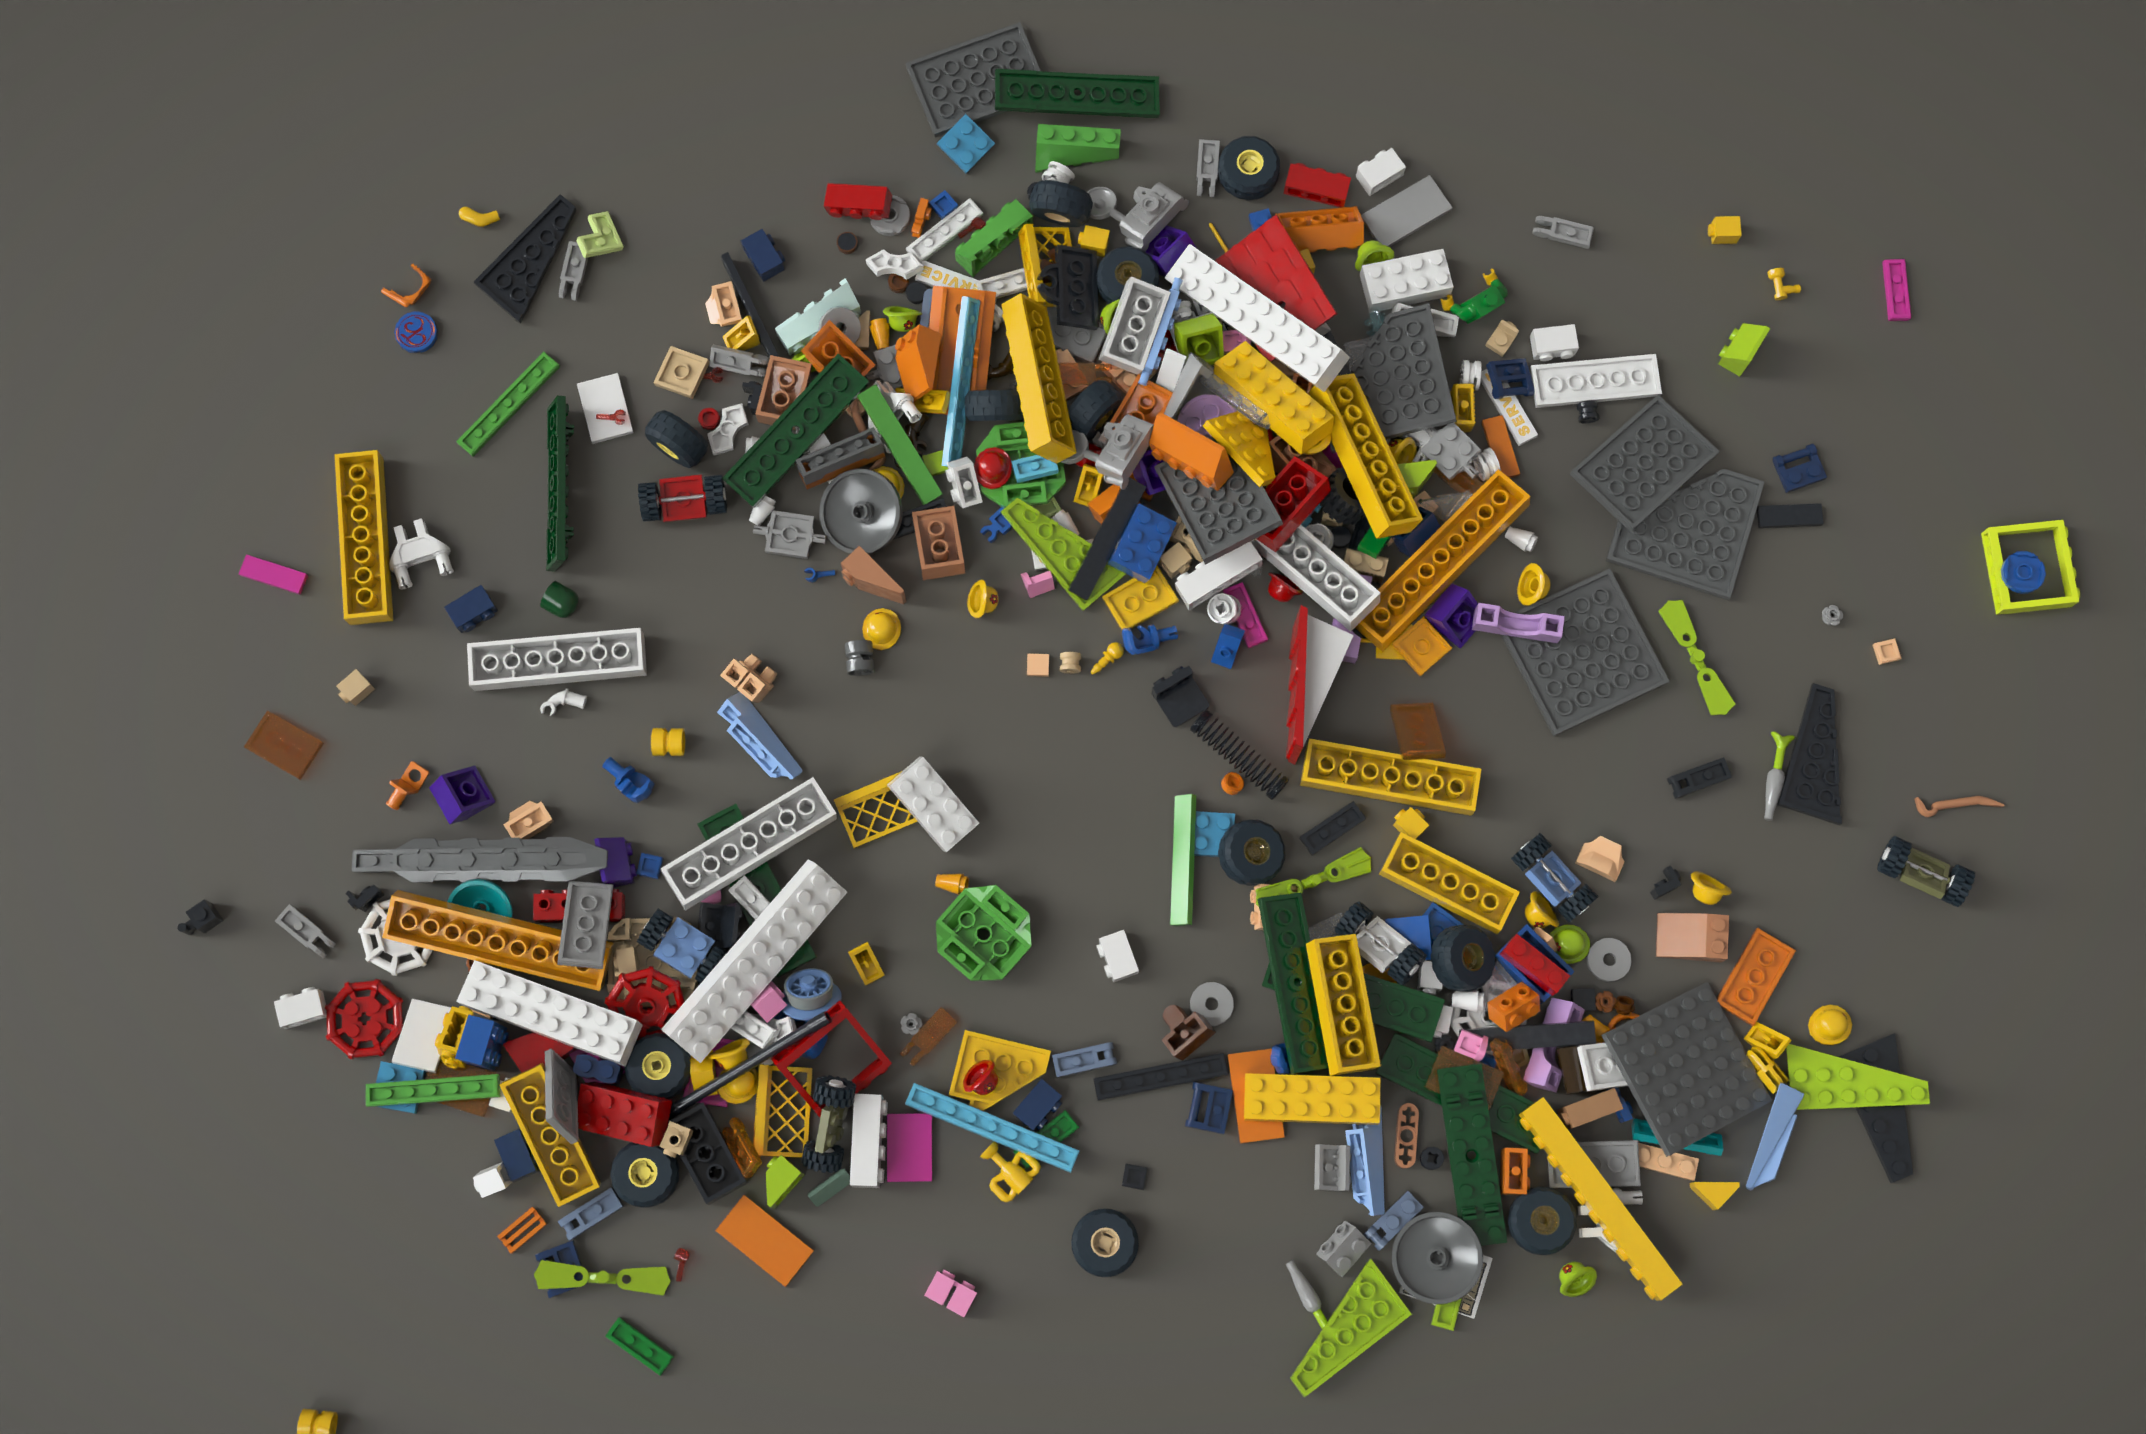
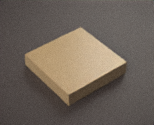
M670 346L653 383L657 387L693 399L710 361L707 358Z

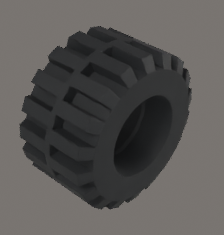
M1339 467L1328 477L1331 491L1320 502V506H1323L1325 514L1328 513L1330 515L1329 518L1335 519L1337 523L1341 524L1343 522L1344 525H1349L1350 523L1354 525L1360 522L1366 515L1344 468Z

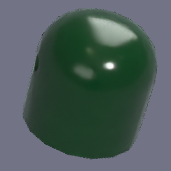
M555 580L545 591L540 607L557 617L568 618L575 612L579 598L575 591Z

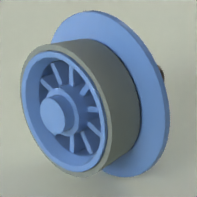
M808 968L796 971L784 983V991L782 993L785 997L782 1000L787 1006L782 1011L793 1019L810 1020L820 1013L829 1010L839 1000L841 1001V991L833 983L831 975L824 970Z

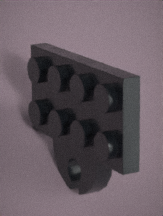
M1057 245L1055 247V264L1044 267L1037 277V280L1040 281L1048 279L1052 283V287L1040 283L1037 289L1042 298L1056 305L1057 325L1097 330L1099 328L1097 251Z

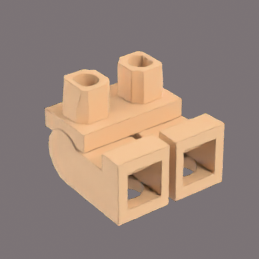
M751 654L745 661L733 659L720 676L733 687L738 688L737 690L749 700L759 703L774 687L772 682L776 678L777 673L767 666L759 674L756 669L762 661L754 654Z

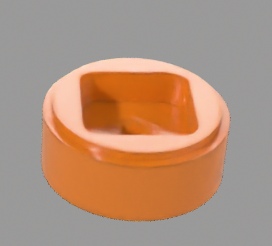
M1230 772L1223 777L1221 786L1227 794L1236 795L1243 789L1244 781L1239 774Z

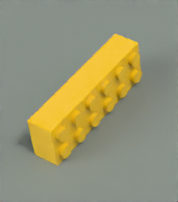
M1244 341L1214 363L1213 379L1300 455L1332 433L1334 416L1248 342Z
M1402 832L1398 835L1379 875L1495 934L1502 930L1520 893Z
M1356 934L1319 938L1308 942L1306 948L1330 1076L1368 1071L1381 1067Z
M541 1063L500 1084L502 1092L557 1206L560 1207L599 1188L601 1182L579 1137L578 1142L570 1144L546 1121L544 1064Z
M1245 1073L1244 1121L1379 1125L1380 1078Z

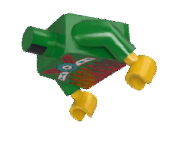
M1490 269L1491 274L1485 275L1483 273L1487 285H1491L1487 289L1460 305L1454 304L1453 296L1450 294L1447 295V300H1440L1444 311L1450 310L1454 315L1469 324L1503 305L1508 291L1498 279L1494 269Z

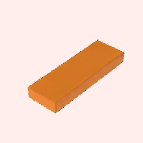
M1503 415L1482 420L1481 423L1488 446L1496 454L1501 472L1509 478L1519 476L1520 471Z

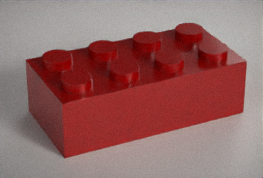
M1294 456L1265 489L1283 525L1256 539L1274 552H1277L1331 491L1328 477Z
M595 1081L581 1083L578 1097V1129L649 1147L659 1146L668 1127L672 1100Z

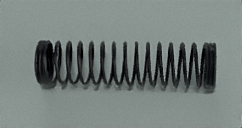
M1205 710L1193 723V725L1190 728V731H1192L1193 734L1197 733V737H1201L1204 734L1202 742L1207 741L1209 739L1208 746L1214 744L1213 751L1219 749L1218 755H1222L1224 752H1226L1223 757L1224 760L1228 759L1231 756L1229 764H1232L1236 761L1234 769H1237L1241 766L1239 773H1243L1244 771H1246L1245 778L1253 774L1250 778V782H1254L1258 778L1255 787L1260 786L1262 783L1263 785L1261 787V791H1264L1269 787V789L1266 792V796L1269 797V799L1273 800L1279 794V792L1285 787L1289 779H1287L1286 776H1283L1272 788V786L1281 776L1282 772H1280L1264 788L1267 781L1276 771V768H1274L1258 784L1262 776L1271 766V763H1269L1267 767L1253 779L1257 771L1266 761V759H1264L1251 773L1248 774L1252 766L1261 756V754H1259L1245 769H1243V767L1250 759V757L1253 755L1255 750H1253L1237 766L1238 762L1245 754V752L1248 750L1250 745H1248L1241 752V754L1238 755L1231 762V760L1233 759V757L1245 741H1242L1241 744L1231 754H1229L1226 757L1232 746L1239 739V736H1237V738L1224 751L1221 752V750L1223 749L1227 741L1231 738V736L1234 734V732H1232L1218 747H1216L1220 739L1229 729V727H1227L1212 743H1210L1215 734L1218 732V730L1224 723H1221L1219 727L1205 739L1210 729L1218 721V718H1216L1215 721L1203 733L1200 734L1205 724L1213 716L1212 712Z

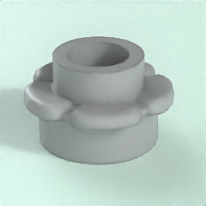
M1835 605L1825 607L1822 611V620L1827 625L1836 626L1843 619L1842 611Z
M914 1013L903 1016L900 1022L902 1025L901 1029L905 1034L915 1035L922 1027V1020Z

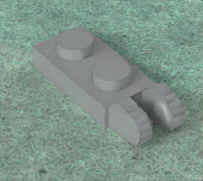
M1199 139L1196 181H1198L1197 196H1201L1203 193L1202 182L1209 181L1210 197H1214L1215 182H1217L1220 141Z
M1536 217V223L1543 226H1551L1550 230L1539 227L1533 228V235L1589 249L1594 227L1556 217Z
M569 241L560 276L561 283L558 293L559 298H565L567 283L573 284L571 298L575 301L579 297L580 286H582L588 258L583 257L577 242Z
M715 344L711 346L710 367L744 375L765 376L766 368L752 367L753 363L766 365L769 363V357L760 354L754 355V353Z
M291 904L275 920L276 923L305 947L311 948L322 958L327 954L323 949L314 944L319 938L329 947L333 948L336 945L335 942L323 934L324 931Z

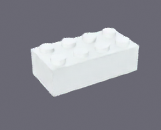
M1444 249L1363 265L1360 271V279L1369 313L1392 309L1397 303L1411 305L1444 298L1449 294L1451 295L1454 288Z
M1130 277L1126 281L1099 360L1136 375L1141 373L1171 292Z
M1250 541L1206 565L1204 561L1199 563L1195 567L1196 570L1190 574L1185 572L1177 577L1178 581L1175 583L1176 591L1190 611L1261 567L1262 558Z
M919 756L887 784L942 851H949L980 824L924 757Z
M855 1094L850 1169V1186L880 1188V1183H884V1170L881 1168V1160L885 1161L886 1148L882 1146V1138H886L887 1125L883 1123V1115H887L888 1102L884 1100L882 1095Z

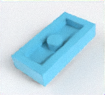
M1039 455L1011 461L1017 483L1058 474L1057 464Z

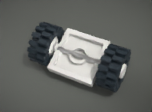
M1360 901L1354 903L1344 913L1345 915L1341 917V921L1337 923L1335 933L1339 936L1356 934L1360 955L1382 973L1390 967L1388 975L1400 985H1405L1423 965L1427 954L1409 942L1378 916L1370 922L1374 915L1373 911Z

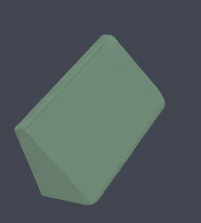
M841 1168V1170H838V1172L808 1192L807 1196L815 1206H820L850 1184L849 1173L845 1168Z

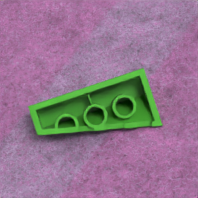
M1038 124L1035 173L1048 169L1051 161L1065 166H1079L1081 163H1097L1119 159L1121 129Z
M1017 199L1012 203H1006L997 216L994 215L988 219L986 226L981 230L977 229L971 235L969 241L961 243L956 248V261L974 277L1019 237L1018 232L1025 224H1033V215Z

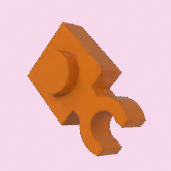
M920 198L915 222L911 230L913 237H921L926 220H930L932 208L929 207L928 199Z

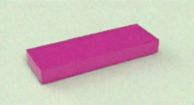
M1905 259L1884 260L1882 265L1888 321H1908L1911 319Z
M247 554L239 571V575L298 595H301L308 577L306 573Z
M1243 582L1224 589L1223 594L1232 595L1240 602L1241 614L1236 623L1239 629L1245 630L1243 639L1247 648L1249 649L1268 641V637Z

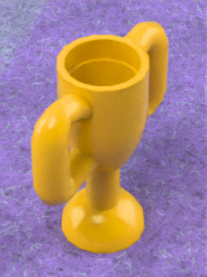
M994 1141L980 1157L987 1160L991 1158L1001 1168V1173L991 1179L989 1186L991 1191L1001 1201L1009 1202L1031 1183L1032 1177L1039 1173L1041 1166L1036 1158L1018 1152L1011 1162H1007L997 1152L998 1143ZM1023 1158L1033 1170L1026 1172L1018 1165L1020 1159ZM1005 1180L1011 1187L1009 1194L997 1184L999 1181Z

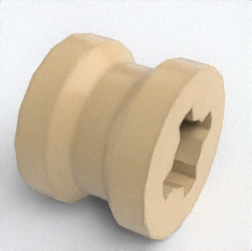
M1060 653V659L1062 660L1060 672L1068 674L1081 672V666L1079 665L1081 660L1080 653Z

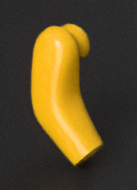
M466 206L459 210V216L462 220L478 227H485L500 220L496 210L485 214L478 213Z

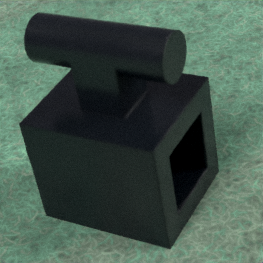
M204 899L186 911L190 920L186 923H180L177 929L187 935H192L195 929L207 933L224 920L214 905Z

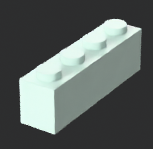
M846 279L839 282L841 286L835 291H832V289L826 291L821 301H812L804 309V313H795L775 328L777 337L789 355L801 352L805 345L819 331V321L829 309L835 307L847 308L859 317L861 314L860 305ZM837 323L836 327L840 329L843 323Z

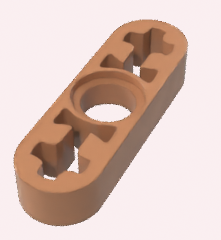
M1411 1103L1402 1105L1397 1114L1394 1161L1402 1169L1410 1168L1416 1160L1419 1111ZM1407 1107L1410 1108V1112H1414V1116L1409 1118V1124L1414 1123V1128L1411 1126H1401V1122L1406 1123V1116L1402 1112L1406 1111ZM1405 1129L1410 1130L1413 1134L1412 1140L1408 1143L1402 1141L1400 1137L1401 1132ZM1399 1144L1402 1146L1412 1145V1150L1407 1149V1156L1411 1157V1161H1407L1406 1165L1403 1164L1402 1160H1399V1156L1404 1154V1148L1399 1149Z

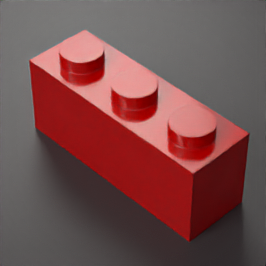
M1291 163L1283 194L1343 208L1351 178L1343 173L1334 174L1322 168L1313 169L1302 163Z
M828 183L824 208L830 216L836 218L850 216L854 219H861L862 217H870L874 220L889 219L893 195L888 187Z
M1518 934L1512 937L1499 954L1551 996L1557 994L1570 977L1569 974Z

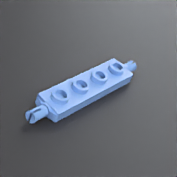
M1174 278L1173 285L1169 290L1171 292L1145 368L1138 381L1140 385L1147 386L1153 369L1157 370L1161 361V357H1158L1160 349H1165L1168 338L1164 336L1167 330L1171 331L1175 320L1171 318L1173 311L1178 312L1181 299H1178L1183 280L1180 278Z

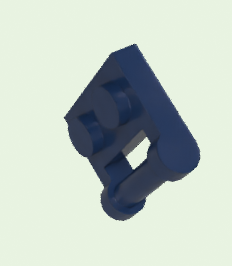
M1526 358L1490 361L1486 364L1493 387L1492 396L1494 399L1515 395L1533 396L1534 386ZM1522 382L1523 386L1503 388L1502 383Z
M1813 443L1806 445L1804 449L1790 454L1773 457V464L1786 493L1827 478L1817 455L1816 446ZM1806 456L1810 459L1809 462L1785 469L1784 464Z
M1193 1082L1192 1089L1194 1093L1189 1118L1185 1122V1127L1224 1135L1233 1090ZM1208 1092L1209 1097L1204 1123L1197 1122L1202 1093Z
M574 1241L535 1255L537 1262L541 1260L549 1261L548 1258L553 1256L557 1263L582 1266ZM576 1273L574 1275V1279L576 1281H581L583 1279V1275L581 1273ZM578 1287L548 1289L547 1294L549 1298H552Z

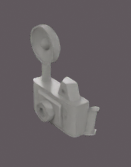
M1158 182L1152 189L1139 186L1135 190L1133 199L1137 204L1125 216L1116 210L1117 199L1111 189L1095 187L1087 192L1090 194L1093 202L1090 218L1102 220L1109 216L1120 222V230L1126 236V244L1140 248L1145 252L1148 249L1149 243L1180 210L1184 211L1189 204V200H1184L1181 195Z
M1129 414L1125 415L1120 423L1107 422L1104 426V436L1109 441L1100 455L1089 451V443L1083 433L1072 430L1077 453L1061 462L1073 464L1081 461L1083 458L1096 462L1095 466L1098 473L1104 475V480L1107 484L1120 486V489L1124 490L1129 483L1130 475L1150 446L1149 439L1154 424Z

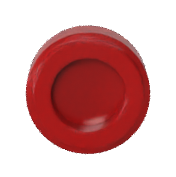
M705 408L699 413L698 420L704 429L713 430L718 427L720 416L715 409Z

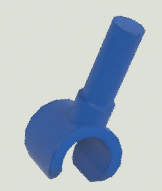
M806 568L804 570L805 573H813L811 578H805L810 583L816 582L821 577L835 575V570L816 572L813 568Z

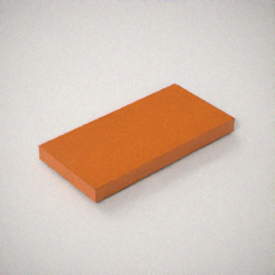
M1756 928L1717 996V1002L1726 1011L1754 1026L1796 950L1763 930Z
M1272 1049L1227 1055L1240 1144L1285 1137L1283 1122L1244 1121L1245 1073L1275 1074V1068L1270 1060Z
M745 1195L742 1196L715 1230L785 1287L814 1252L813 1249Z

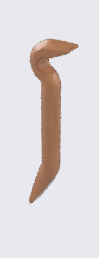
M856 398L851 403L850 410L858 431L861 433L867 430L860 415ZM883 457L876 461L869 470L880 468L886 458Z
M1972 796L1937 801L1931 805V810L1929 811L1925 808L1919 797L1915 798L1917 810L1924 817H1932L1938 810L1977 804L2004 807V804L1990 798Z

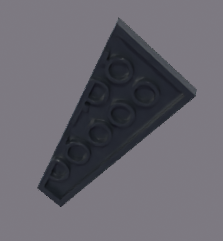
M561 194L474 281V284L520 324L576 212V207Z
M1813 683L1809 691L1777 805L1841 825V797H1839L1838 784L1840 782L1838 749H1836L1837 729H1835L1834 689Z
M1895 1033L1839 1056L1840 1058L1900 1074ZM1905 1106L1855 1107L1890 1183L1913 1175Z

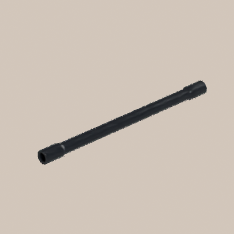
M826 1011L820 1013L803 1026L682 1099L671 1104L669 1120L809 1034L817 1032L832 1023L830 1015Z

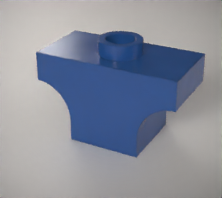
M1224 624L1211 662L1231 669L1245 630Z

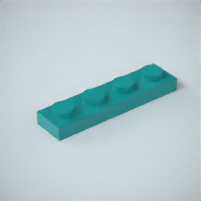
M1634 1118L1632 1122L1633 1140L1659 1144L1648 1122ZM1711 1133L1683 1149L1721 1156L1724 1150L1722 1135Z

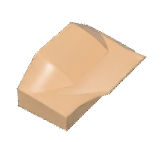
M732 281L711 286L712 294L705 303L710 323L720 324L722 327L739 323L742 317Z
M529 801L510 812L509 821L503 825L511 838L529 839L546 829L554 820L542 801L539 803Z
M1599 836L1594 841L1583 844L1575 864L1615 882L1625 862L1622 858V846Z

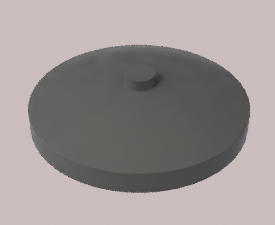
M867 469L849 470L833 479L823 493L819 509L820 522L825 535L833 545L847 553H852L858 546L867 554L875 553L886 547L896 536L903 514L901 498L893 483L884 475Z
M1430 1212L1413 1218L1400 1230L1393 1245L1392 1265L1396 1278L1410 1295L1429 1304H1448L1466 1296L1477 1284L1483 1269V1251L1477 1235L1463 1220L1448 1213Z

